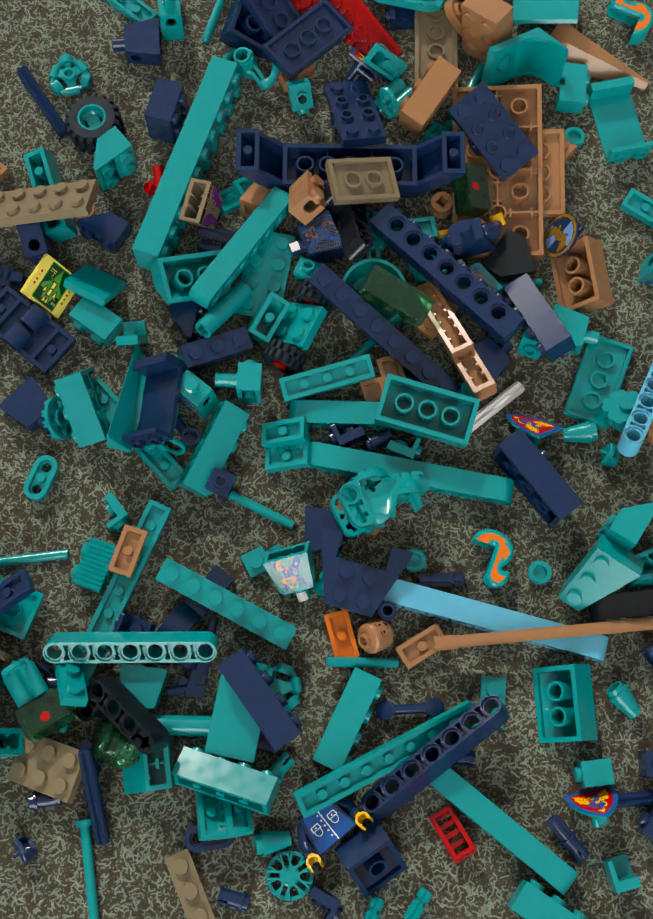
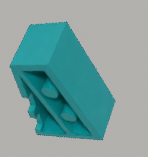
M94 366L68 374L54 381L55 394L62 401L64 406L63 415L70 422L72 438L75 443H78L79 448L106 440L110 427L105 407L100 406L97 395L101 394L99 386L94 387L91 374L95 373Z

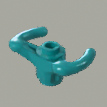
M232 47L223 56V59L229 61L233 58L234 62L238 63V72L241 73V77L254 80L261 90L270 89L279 75L280 70L272 62L270 76L265 79L259 70V65L252 50L246 47L238 49Z

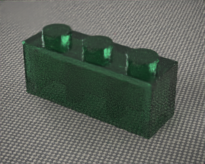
M376 264L371 268L358 291L366 302L371 304L377 303L382 306V310L391 316H394V314L399 316L405 325L412 328L423 324L435 302V299Z

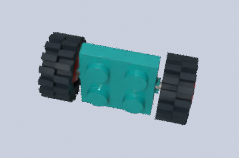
M309 278L301 280L293 295L297 303L290 302L288 310L261 355V358L264 359L265 363H269L270 367H274L284 374L287 373L289 376L300 373L307 359L301 350L307 351L324 318L330 315L334 308V305L307 282Z

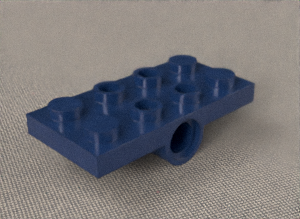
M366 79L324 83L323 91L330 109L331 127L333 131L338 132L343 147L386 143L387 135Z
M484 81L447 111L461 131L465 132L471 149L479 157L484 158L502 182H505L539 153Z
M8 285L0 292V339L47 376L77 343L76 339L52 321L41 308L34 303L28 302Z

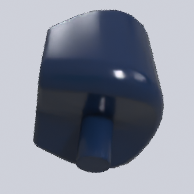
M20 836L13 840V847L17 851L12 854L14 859L21 856L23 863L27 864L37 855L36 845L26 836Z

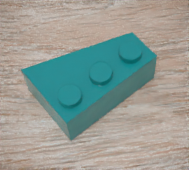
M602 534L563 583L558 598L579 612L640 577L645 561Z

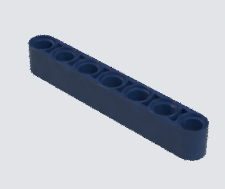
M496 695L484 697L362 796L361 808L374 820L383 821L504 725L509 718L508 708ZM498 707L496 712L491 713L494 708ZM479 723L476 728L471 729L474 724ZM459 739L455 745H452L454 740ZM436 755H439L435 761H432ZM416 771H419L418 774L412 778L413 774ZM399 786L398 790L393 793L394 789ZM379 802L378 806L373 810L374 805Z

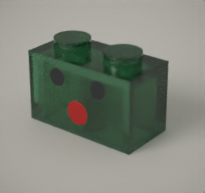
M466 163L465 176L452 181L455 211L458 215L476 218L491 210L486 167Z
M57 687L48 689L40 698L29 700L20 709L14 711L26 739L34 744L79 719L74 706L60 705Z

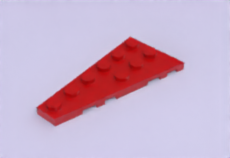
M321 0L290 1L298 13L303 15ZM328 0L354 28L353 32L343 39L345 42L366 55L375 43L384 44L397 57L404 53L362 0Z

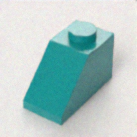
M271 291L255 312L246 328L249 337L262 345L269 343L291 303Z

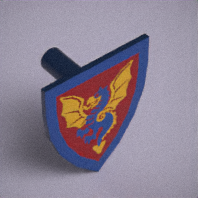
M354 46L351 48L349 55L356 62L344 77L347 81H353L358 74L363 79H366L368 83H371L375 76L368 71L370 70L390 83L391 80L363 62L366 57Z

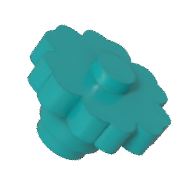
M624 390L611 392L609 398L604 399L602 402L601 416L607 418L606 423L617 431L623 432L639 393L636 391L627 393Z

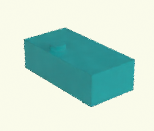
M388 373L374 423L465 449L468 446L480 399Z

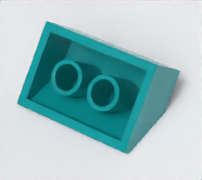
M513 0V24L578 23L580 0Z
M221 250L157 258L150 266L154 287L167 305L192 301L188 298L191 287ZM231 286L227 289L223 296H225L232 290Z
M653 502L622 508L617 515L612 513L603 527L600 528L594 540L598 541L602 534H604L628 551H631L638 543L653 517Z
M568 664L532 668L539 743L598 740L590 664Z

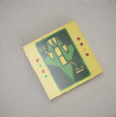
M44 254L20 292L52 317L58 319L75 294L63 287L64 280L72 275V273L49 254Z

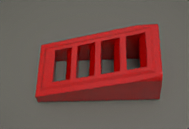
M450 804L428 817L456 865L477 852L475 845ZM450 814L452 819L439 826L437 822ZM456 824L457 828L444 835L442 831ZM461 833L463 837L450 845L448 840ZM467 843L469 847L458 854L454 852L456 848Z

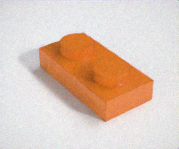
M341 610L324 615L334 657H360L348 611Z

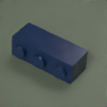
M246 326L181 345L176 354L179 359L184 361L183 373L186 370L194 372L248 355L253 349V345Z

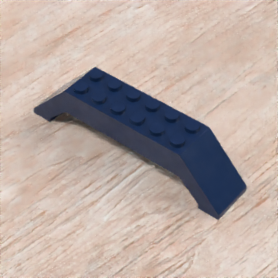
M237 129L236 173L267 189L277 186L289 193V187L307 170L312 173V176L318 175L323 180L325 188L329 183L324 165L327 159L391 157L400 198H416L466 174L464 131H442L441 135L418 145L370 144L343 147L342 144L282 143L261 133L260 129Z

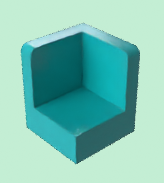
M626 854L602 860L612 892L618 894L642 887L639 876L632 873Z

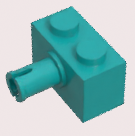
M245 360L244 362H238L236 374L215 373V387L236 388L239 403L262 404L264 380L262 363H258L255 360Z

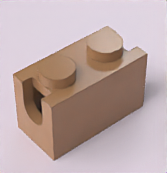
M308 170L289 187V213L304 225H307L325 208L324 182L318 175L312 176V173Z

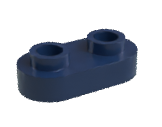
M197 825L189 828L184 836V843L192 852L227 848L235 840V838L195 843L193 836L198 833Z

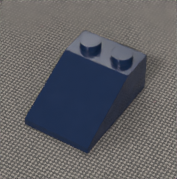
M235 0L230 7L219 41L231 48L246 47L252 50L254 56L270 60L261 51V47L269 39L243 1Z

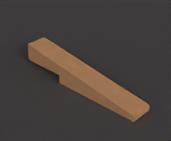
M429 281L413 288V294L472 397L482 401L496 394V382L478 356L473 342L441 292Z

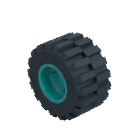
M92 93L91 96L84 94L81 99L76 98L74 100L75 104L68 106L70 111L65 113L66 129L74 145L77 148L79 147L83 153L87 150L89 155H94L97 139L114 126L122 134H125L124 123L117 105L114 104L111 98L107 99L103 94L97 96V93Z

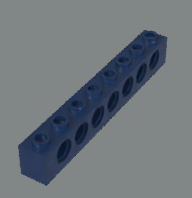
M388 202L369 221L370 229L377 237L503 346L523 327L524 318L517 308H511L505 303L506 301L501 294L491 291L488 288V284L479 277L477 279L466 264H460L456 261L454 255L448 249H442L432 235H426L421 231L419 224L414 220L410 221L407 219L399 207H393ZM394 227H401V228H403V229L400 230V231H393V230H392ZM411 241L419 242L415 246H411L408 243ZM427 255H434L436 257L433 260L425 259ZM445 269H450L452 273L449 275H445L442 273V271ZM465 283L470 287L467 289H460L458 286L460 284ZM478 298H483L487 302L484 304H478L475 302V300ZM494 313H501L504 317L502 319H495L492 315Z

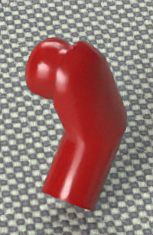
M162 165L152 167L154 179L148 181V184L145 182L143 185V189L148 195L153 196L164 172Z

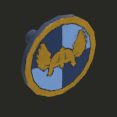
M570 214L557 216L545 231L543 238L545 253L554 258L566 255L572 249L576 240H578L577 237L585 229V226L577 222L576 218Z

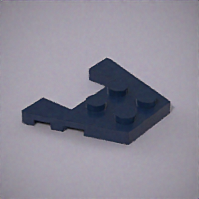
M322 527L324 604L372 617L412 558L414 552L392 546L386 570H380L338 558L337 552L343 532Z

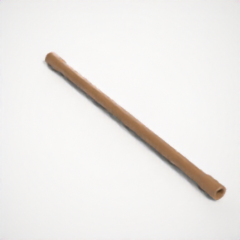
M653 617L466 635L433 636L434 651H443L462 647L653 630Z

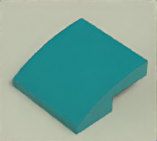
M305 416L262 424L261 445L265 448V471L275 473L311 467L310 436Z
M195 791L199 841L229 839L249 835L254 832L250 809Z

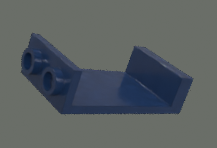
M169 352L140 359L133 363V370L146 377L138 432L122 435V440L130 443L133 448L144 449L145 446L161 445L162 442L173 440L184 361Z

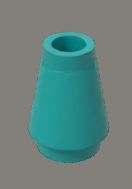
M590 421L563 428L562 430L564 442L592 444V441H598L595 422L590 423Z
M617 681L606 690L608 700L630 719L640 714L641 708L627 684Z
M259 830V833L253 834L256 855L262 854L264 857L292 846L289 830Z

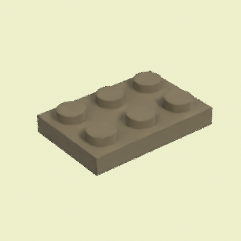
M391 157L327 159L324 164L334 205L397 202L400 199Z
M25 730L23 734L24 754L14 757L6 779L60 801L73 804L82 779L78 759L80 749Z

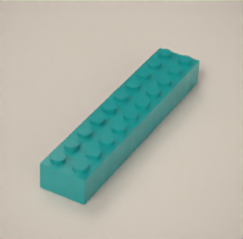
M212 55L132 246L138 267L150 270V266L157 258L170 257L173 250L179 247L181 240L180 232L182 229L185 230L188 225L187 222L181 221L179 216L191 178L204 180L205 172L210 171L212 154L217 153L220 144L218 141L219 137L226 132V120L234 112L235 98L239 99L241 95V73L238 72V63Z

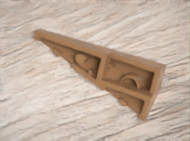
M557 24L550 36L568 48L569 53L566 62L588 65L587 74H590V78L607 81L633 76L635 83L633 87L644 91L648 86V80L569 24Z

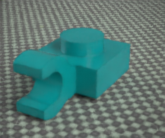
M280 543L271 547L266 552L260 546L241 556L251 579L266 572L263 565L266 553L281 549Z

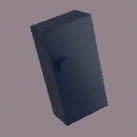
M521 428L498 444L491 455L508 478L514 480V485L550 528L557 525L583 503L549 463L550 460L543 450H538Z

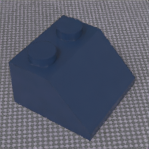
M376 819L364 826L367 830L361 829L334 849L366 898L408 868Z

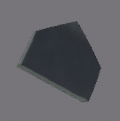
M509 229L505 231L497 243V250H493L482 265L488 272L501 279L506 278L508 282L525 273L528 275L535 274L531 248L527 239Z

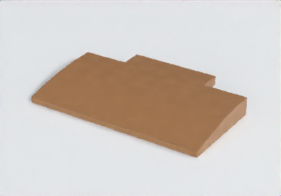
M542 84L487 86L539 153L505 182H502L484 158L479 157L471 149L467 142L468 138L465 136L466 174L453 181V224L458 223L460 220H469L476 217H481L486 223H491L489 216L502 212L506 224L502 225L500 235L495 239L496 245L505 231L509 229L527 239L531 248L532 261L543 260V217H557L565 214L564 129H542ZM475 87L453 88V106ZM453 120V131H461ZM481 176H484L485 182L480 180ZM474 181L479 185L478 190H474L472 187ZM483 193L487 195V199L482 197ZM492 251L468 257L465 260H486Z

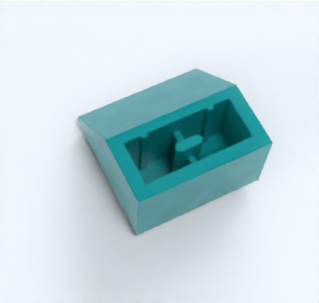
M116 126L100 136L96 143L93 169L100 189L105 191L108 188L115 187L118 180L125 175H131L138 166L132 144Z
M171 736L169 745L166 748L149 754L139 752L130 741L120 743L124 794L175 788L172 776L174 767Z

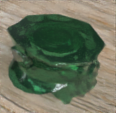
M104 715L95 725L91 739L94 760H107L108 764L115 769H121L122 767L126 769L135 766L140 760L138 750Z

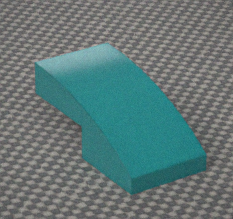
M241 177L234 180L231 187L219 191L223 199L220 213L225 216L240 207V197L255 182L246 177Z

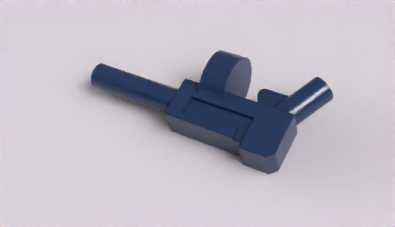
M209 617L206 631L215 634L219 620ZM208 644L201 645L204 649L211 648ZM211 661L175 663V665L191 670L188 679L180 676L177 686L166 688L167 698L179 695H187L198 699L203 698L206 689L204 683Z

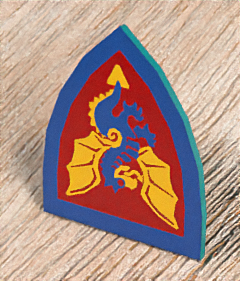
M506 413L507 420L516 428L515 431L521 428L537 448L539 439L561 431L564 428L543 419Z
M612 785L563 796L566 803L572 809L581 814L591 816L594 828L602 827L618 806V795Z

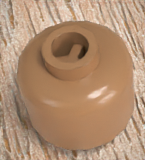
M375 618L359 627L358 643L366 652L376 654L391 646L394 631L388 622L381 618Z

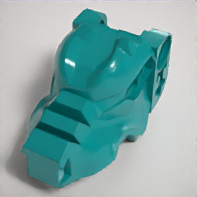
M378 466L364 467V471H357L356 476L351 477L348 483L339 489L338 493L331 499L329 507L343 535L353 538L365 532L370 534L378 527L383 529L385 521L389 517L392 519L396 517V505L410 502L414 511H419L423 507L422 496L431 488L422 471L388 475L384 469ZM336 499L339 500L343 510H339L336 508ZM346 515L347 518L345 517V518L342 520L340 516ZM348 520L355 527V532L352 529L347 530Z

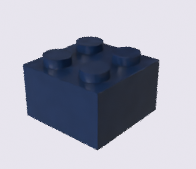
M157 77L144 114L150 138L175 144L183 127V119L187 118L190 106L187 105V93H185L183 83Z

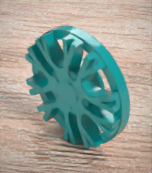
M54 396L45 400V408L41 411V417L45 418L42 424H45L43 427L48 428L50 431L49 436H52L53 439L56 438V440H65L72 437V427L63 415L64 406L61 399Z
M285 850L276 854L269 862L266 870V882L269 890L277 898L285 901H294L302 898L310 890L314 873H311L308 867L299 872L298 867L306 863L302 853L294 850ZM287 855L289 865L284 864L282 856ZM292 855L301 858L297 865H292ZM277 859L282 864L281 870L272 867ZM309 872V881L302 880L300 875ZM270 873H280L279 877H270ZM276 880L282 883L277 890L271 884ZM298 881L306 886L304 890L297 885ZM284 885L288 887L285 896L281 894ZM292 886L296 887L299 894L290 896V888Z

